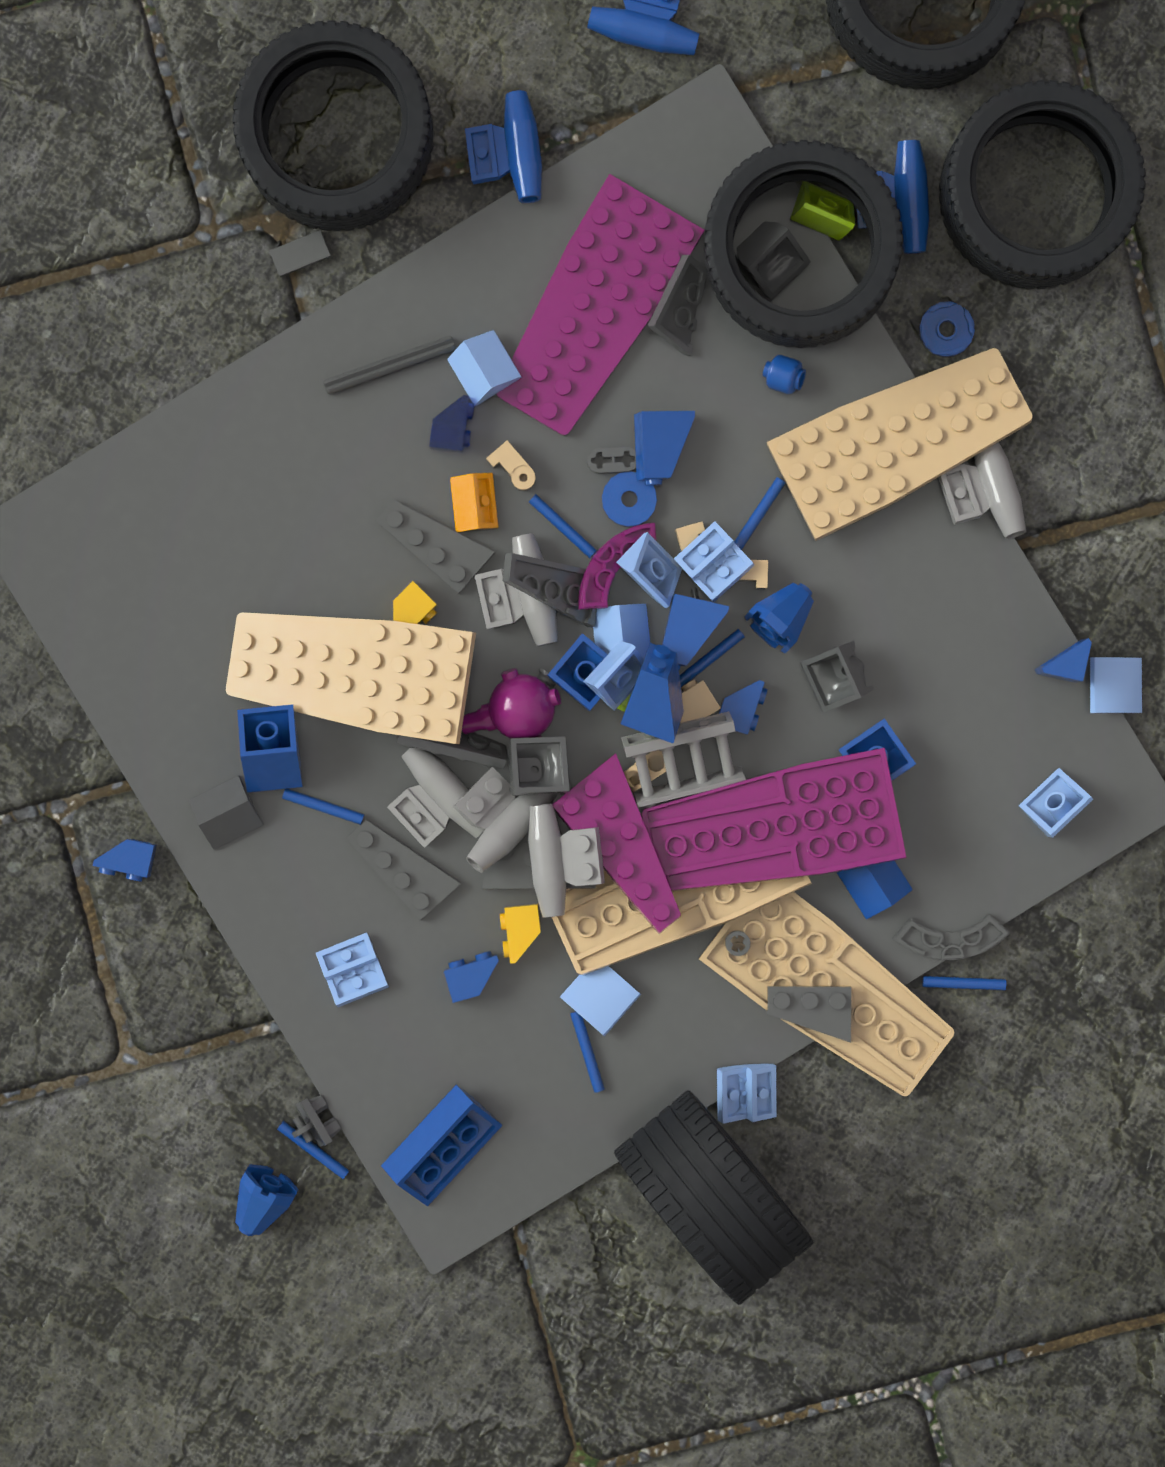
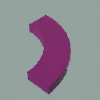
M655 523L642 524L624 530L608 540L595 553L581 581L579 610L608 608L610 586L616 572L620 568L616 562L644 533L648 532L656 540Z

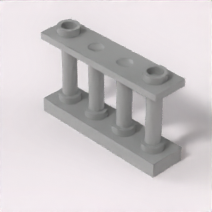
M729 711L680 723L674 743L643 732L621 737L626 757L632 756L636 761L642 788L641 791L633 792L638 808H650L657 806L660 802L710 791L746 780L741 766L733 767L727 735L735 732V726ZM714 737L717 741L723 771L707 774L700 742L702 739ZM686 743L690 747L696 777L680 781L673 748ZM659 750L663 754L669 784L652 787L646 755L648 752Z

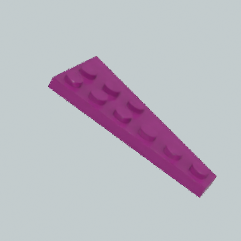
M614 754L553 804V808L570 830L599 827L603 869L656 932L660 934L679 919L681 914L618 757Z

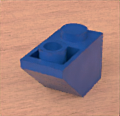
M756 681L723 698L719 714L730 712L736 732L748 735L749 730L755 731L759 715H756L755 711L758 704L763 705L768 689L763 688L764 681Z
M127 839L95 859L93 866L100 867L99 872L115 876L116 871L127 873V879L142 882L143 877L148 878L151 875L157 844Z
M491 951L475 955V961L465 963L464 959L448 963L449 968L444 970L453 1003L481 994L499 961L498 954L492 955Z

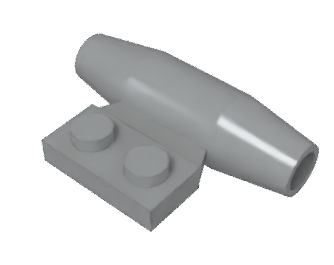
M999 442L975 455V466L961 464L938 477L954 525L978 519L990 509L1005 539L1015 538L1026 533L1021 496L1008 458Z
M534 533L512 538L513 553L544 560ZM504 569L475 575L487 629L513 624L524 616L536 646L558 642L555 609L503 582Z
M409 748L401 757L419 785L407 788L387 808L424 848L446 829L449 818L473 837L477 838L484 830L471 826L453 808L469 789L433 753L419 748Z
M491 767L453 806L471 826L484 830L466 857L468 863L476 871L483 873L506 856L529 833L530 806L551 804L557 793L526 794L515 798L510 792V784Z
M553 804L530 806L528 842L533 885L542 917L565 915L566 882L575 886L605 883L599 827L569 830L561 836Z

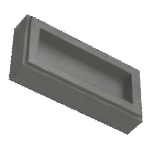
M320 230L269 251L280 277L331 257Z

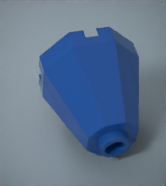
M792 583L756 603L744 617L746 621L750 618L753 620L750 627L769 646L776 648L778 645L783 646L781 652L786 654L797 642L814 602L811 597L812 592L802 583L799 585Z
M249 1164L240 1181L235 1223L239 1226V1230L247 1236L262 1234L290 1207L299 1190L282 1173H280L279 1177L272 1175L274 1169L268 1166Z

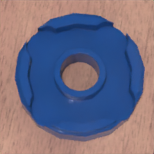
M951 301L939 302L930 307L922 316L919 325L920 339L925 348L932 354L941 357H952L963 352L971 343L975 332L974 321L969 311ZM950 322L954 326V334L950 337L943 336L939 331L941 323Z
M632 471L622 472L612 477L605 485L602 494L603 509L608 518L616 524L625 527L638 526L647 521L653 514L657 502L654 486H647L645 481H637L636 472ZM630 491L636 494L637 503L633 507L623 505L621 497L625 492Z

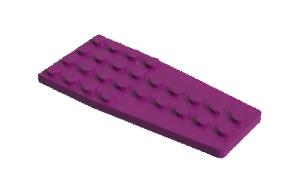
M609 174L567 244L512 357V361L522 378L496 393L497 397L562 436L568 435L652 318L682 255H691L705 230Z
M885 748L797 765L646 808L642 812L643 822L671 891L823 875L907 858Z

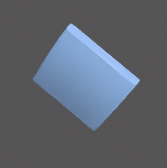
M715 521L674 558L713 603L755 566Z
M1090 657V713H1142V658Z
M368 933L316 952L323 975L327 980L337 1007L389 987Z
M607 966L585 975L579 974L560 998L605 1036L641 994Z
M744 1064L717 1068L718 1121L722 1124L743 1119L756 1122L777 1117L775 1064Z

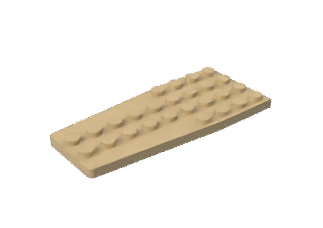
M992 348L841 406L768 441L767 446L812 536L817 541L892 505L1031 423L1032 413L999 350Z
M239 613L236 618L226 693L230 696L270 706L293 704L295 712L376 732L460 744L476 633L389 620Z
M604 870L605 883L597 884L596 889H566L565 915L555 916L552 919L576 972L580 975H585L735 920L812 883L809 877L805 876L672 891L681 917L658 934Z
M795 892L735 920L726 922L698 958L765 1010H767V986H851V1043L786 1020L783 1021L902 1096H908L954 1036L952 1027L832 920ZM742 931L749 937L750 948L744 955L734 956L726 949L725 939L731 932ZM738 935L737 939L734 936L730 940L733 943L731 949L737 951V948L742 950L745 947L742 943L744 937Z

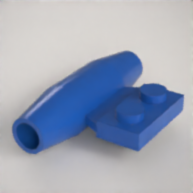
M623 0L625 9L592 6L587 28L620 43L660 53L695 55L700 33L670 21L677 14L680 0Z
M522 90L511 91L505 95L504 128L488 124L465 129L471 181L473 184L501 180L500 178L510 172L519 202L533 203L541 199L542 160L537 123L527 92Z
M920 140L899 141L894 176L884 171H877L876 174L884 179L885 185L892 192V198L894 197L897 203V209H899L901 216L900 222H902L903 252L905 254L926 252L930 219L927 170ZM857 209L858 229H867L865 221Z

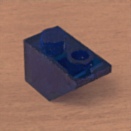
M463 395L433 418L430 449L463 453L464 447H469L471 431L466 430L467 419L473 420L474 403H470L468 395Z

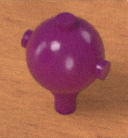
M512 668L501 673L503 680L494 688L489 703L481 705V708L475 712L465 714L463 718L462 731L464 734L483 729L488 731L498 730L508 738L542 737L541 734L552 723L555 715V706L561 704V698L556 688L550 690L539 678L528 674H518L517 669Z

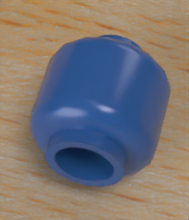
M777 355L772 361H767L763 370V377H766L768 388L785 394H792L795 390H800L806 376V369H803L801 361L784 355Z

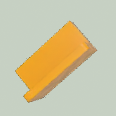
M471 473L451 477L456 532L498 528L493 473Z

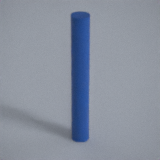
M776 477L735 539L734 543L741 550L786 484L782 479Z
M534 495L529 501L536 510L587 557L591 558L597 551L538 495Z
M737 629L680 674L681 687L745 638L743 633Z
M285 789L282 799L360 825L362 824L364 818L362 813L290 789Z
M923 976L922 985L923 987L1006 990V979Z
M576 1011L571 1012V1019L594 1093L603 1091L605 1088L583 1017Z
M285 1121L278 1127V1131L340 1178L344 1179L350 1171L313 1142L306 1143L302 1135L294 1138L292 1132L295 1129Z

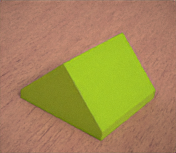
M803 181L790 219L840 241L855 226L854 205L843 197Z

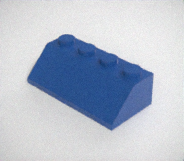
M456 1084L381 1167L399 1187L428 1207L503 1125L470 1094Z

